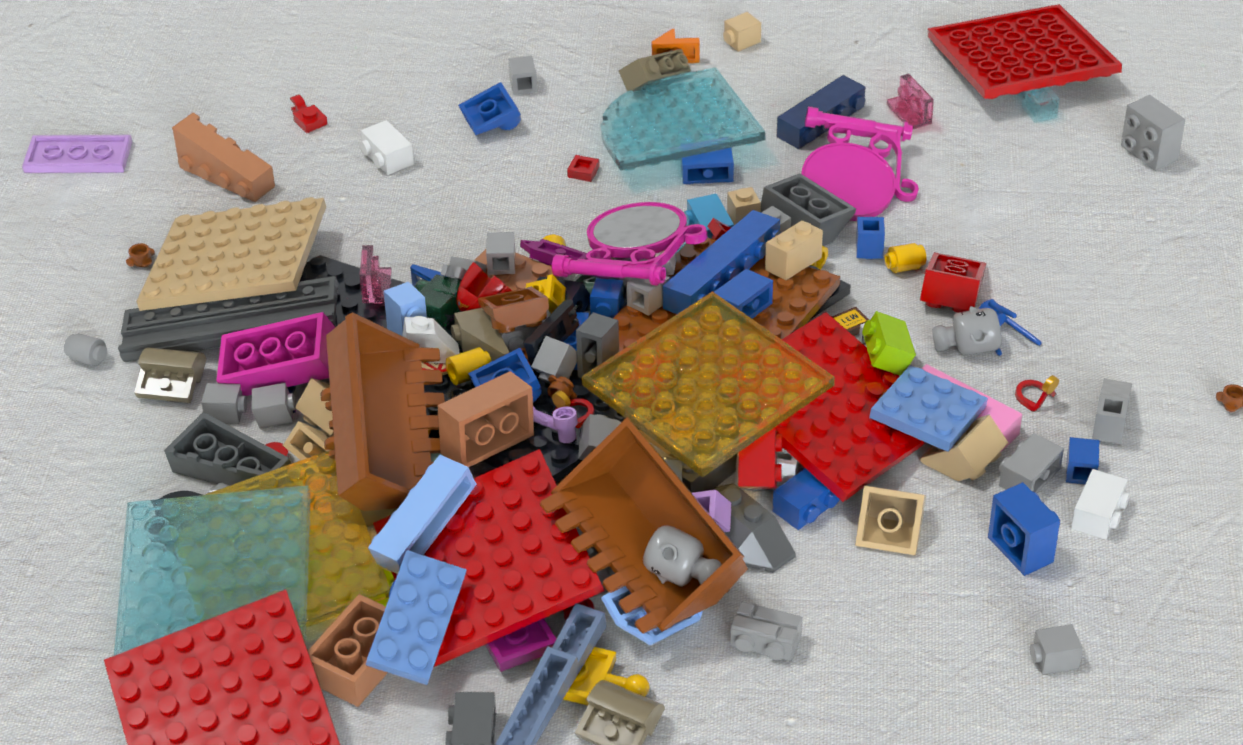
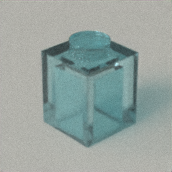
M1050 86L1023 92L1022 108L1034 123L1057 118L1060 99Z

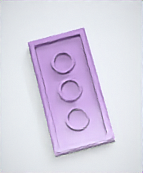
M33 135L22 165L24 173L124 172L132 145L131 135Z

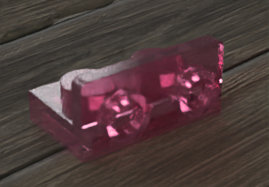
M909 73L901 75L900 87H898L899 96L888 99L887 106L902 122L905 121L908 122V125H913V129L932 124L934 99Z
M362 245L360 266L362 303L380 304L385 302L384 290L391 288L392 268L380 267L379 255L374 256L373 245Z

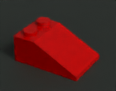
M934 252L925 271L920 301L926 302L925 305L933 308H941L942 305L952 307V310L957 313L969 311L970 306L976 307L987 263Z

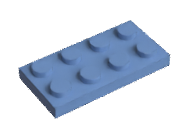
M406 550L370 649L366 666L428 685L467 569Z

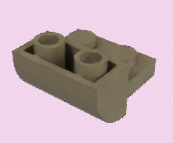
M145 348L138 360L141 369L134 394L137 398L191 403L195 385L201 382L207 359L206 356L199 352Z
M601 680L589 693L586 699L589 704L574 733L578 738L594 745H643L647 735L652 736L665 710V706L614 683Z

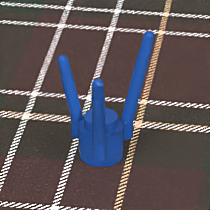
M994 299L983 302L979 309L991 308L995 310L1000 326L1005 322L1036 345L1040 346L1042 344L1033 334L1008 317L1016 318V313L998 304ZM1000 348L995 350L998 356L1002 355Z

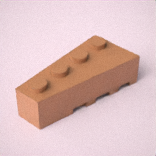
M194 112L172 127L178 163L181 169L253 202L259 200L275 187L271 165L248 149L243 152L232 138L224 139L216 133L217 128L210 123L205 126L199 121L200 117Z

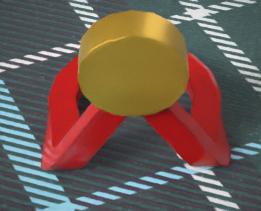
M1052 375L1044 384L1037 380H1024L1017 385L1015 397L1024 407L1030 411H1036L1042 406L1048 395L1051 397L1057 395L1055 389L1059 384V379ZM1026 386H1035L1041 389L1043 393L1037 403L1026 398L1021 390Z
M557 391L552 396V400L556 405L555 410L574 405H582L588 409L584 416L577 419L576 428L580 429L587 417L595 413L592 403L588 400H570L563 391Z

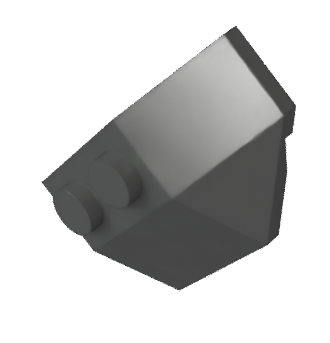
M732 483L711 489L717 490L731 502L730 532H725V534L744 555L743 560L747 567L765 568V571L774 573L796 557V553L776 517L741 488Z

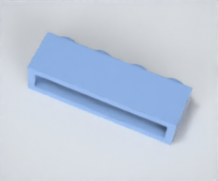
M442 455L437 457L434 463L427 468L417 485L409 491L407 498L400 507L392 513L389 521L380 533L373 538L368 549L377 565L398 574L406 550L424 555L477 485L469 467Z

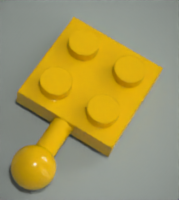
M594 647L563 700L588 706L589 703L586 699L594 686L601 680L609 681L642 696L648 694L650 685L646 677L640 674H633L628 678L611 674L616 662V652Z

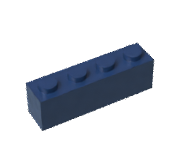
M845 75L840 76L777 117V138L797 149L811 143L814 139L829 131V129L824 128L823 125L816 126L815 128L805 127L808 106L818 108V111H823V113L849 117L864 107L866 86Z

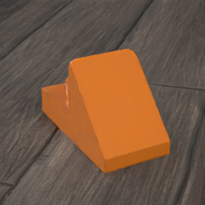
M675 28L651 42L652 55L682 49L688 59V63H700L699 38H675Z

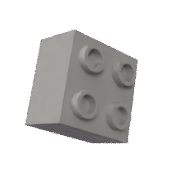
M1145 96L1127 105L1121 146L1157 171L1178 160L1185 119L1153 96Z

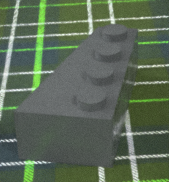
M205 412L201 413L164 450L173 473L215 484L222 482L238 490L278 500L297 481L290 458Z

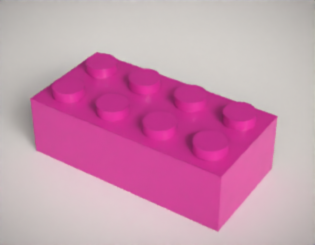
M324 312L224 334L221 337L216 381L222 384H240L242 396L252 395L253 388L286 383V386L290 387L309 383L311 378L317 380L329 378L326 335L336 327Z

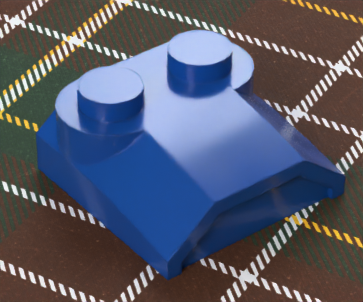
M502 82L458 105L475 135L498 127L502 130H512L521 121V114Z
M521 348L468 373L475 388L511 371L532 387L533 402L537 400L542 391L538 379Z

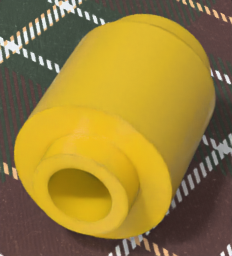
M910 243L889 247L884 259L888 269L893 273L919 269L926 264L927 257L923 245Z

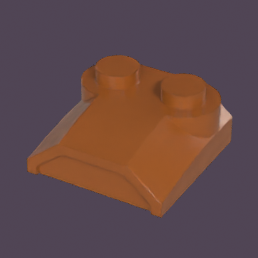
M532 286L478 298L479 305L491 318L492 328L498 329L499 333L515 331V327L526 325V327L539 326L543 323L542 320L547 318V310L549 309L548 297Z

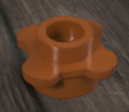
M138 243L132 245L128 250L129 258L126 260V264L136 267L150 266L152 264L151 258L155 251L153 248H149L147 244Z
M554 375L548 377V381L551 384L547 392L551 398L557 391H563L570 400L577 398L573 391L574 385L568 378L562 376L557 378Z
M1236 384L1227 385L1224 387L1223 392L1219 391L1216 393V400L1221 401L1227 411L1235 412L1240 407H1243V387Z

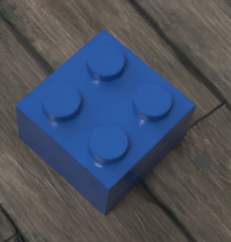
M1024 482L993 495L988 538L1023 576L1054 563L1060 527L1058 515L1050 510L1040 500L1037 493L1031 491Z

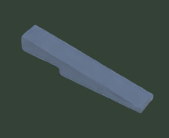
M580 604L574 605L553 647H547L495 745H536L606 629L604 612Z

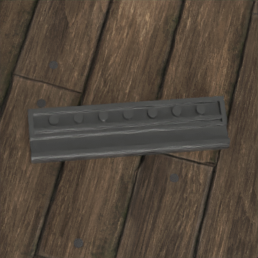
M336 276L301 281L296 291L139 311V308L125 310L121 329L122 344L118 346L120 357L124 362L139 360L142 351L147 347L189 352L217 348L221 346V337L224 334L324 312L336 327L338 281Z

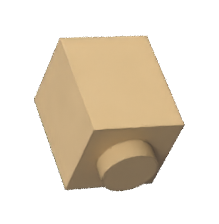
M749 12L725 20L724 41L738 52L760 43L761 22Z
M752 187L727 192V213L734 225L752 210L761 212V202Z

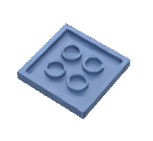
M910 365L871 408L869 418L949 452L986 408L988 398L973 390H968L947 379L940 378L921 368Z

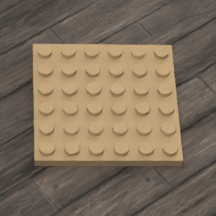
M309 197L295 202L281 201L277 204L266 206L258 204L251 208H231L222 212L207 211L193 216L184 214L175 218L136 301L139 311L296 291L327 207L324 198L315 199Z

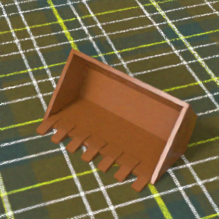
M352 312L345 316V320L326 335L330 387L322 390L320 395L321 401H329L325 403V408L332 411L333 420L329 421V429L333 430L334 436L324 441V449L331 450L329 451V457L336 460L338 496L362 511L395 509L400 507L407 498L409 491L417 485L427 468L434 463L431 462L430 454L441 453L440 438H429L428 431L439 430L438 415H426V408L438 407V405L444 403V394L424 393V385L441 384L443 382L442 372L440 370H422V363L440 361V351L438 348H420V344Z
M628 417L551 491V496L540 502V506L546 513L553 512L562 507L567 512V515L558 519L555 523L562 533L577 527L583 532L582 535L571 541V545L578 553L591 547L598 551L599 554L587 561V565L594 573L609 566L615 574L606 578L602 583L608 592L612 593L625 586L630 591V595L619 601V606L623 611L629 613L639 607L646 611L647 614L635 622V626L643 634L656 627L664 631L675 623L717 604L748 570L743 560L744 555ZM669 525L697 538L704 548L703 557L706 559H716L722 565L701 585L695 578H692L683 587L666 581L664 584L661 583L658 576L647 570L643 563L646 547L658 528Z

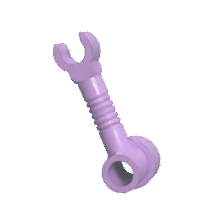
M533 406V422L558 431L559 441L562 443H571L576 440L575 426L578 421L574 408L561 407L553 412V416L536 410Z

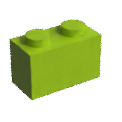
M876 311L872 318L864 324L862 334L872 366L901 376L916 356L906 322Z

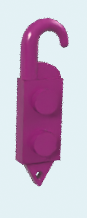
M545 239L540 241L521 240L520 247L530 254L529 258L538 260L546 265H552L556 254L568 255L574 260L586 259L587 253ZM594 276V277L601 278V279H612V278H613V277Z

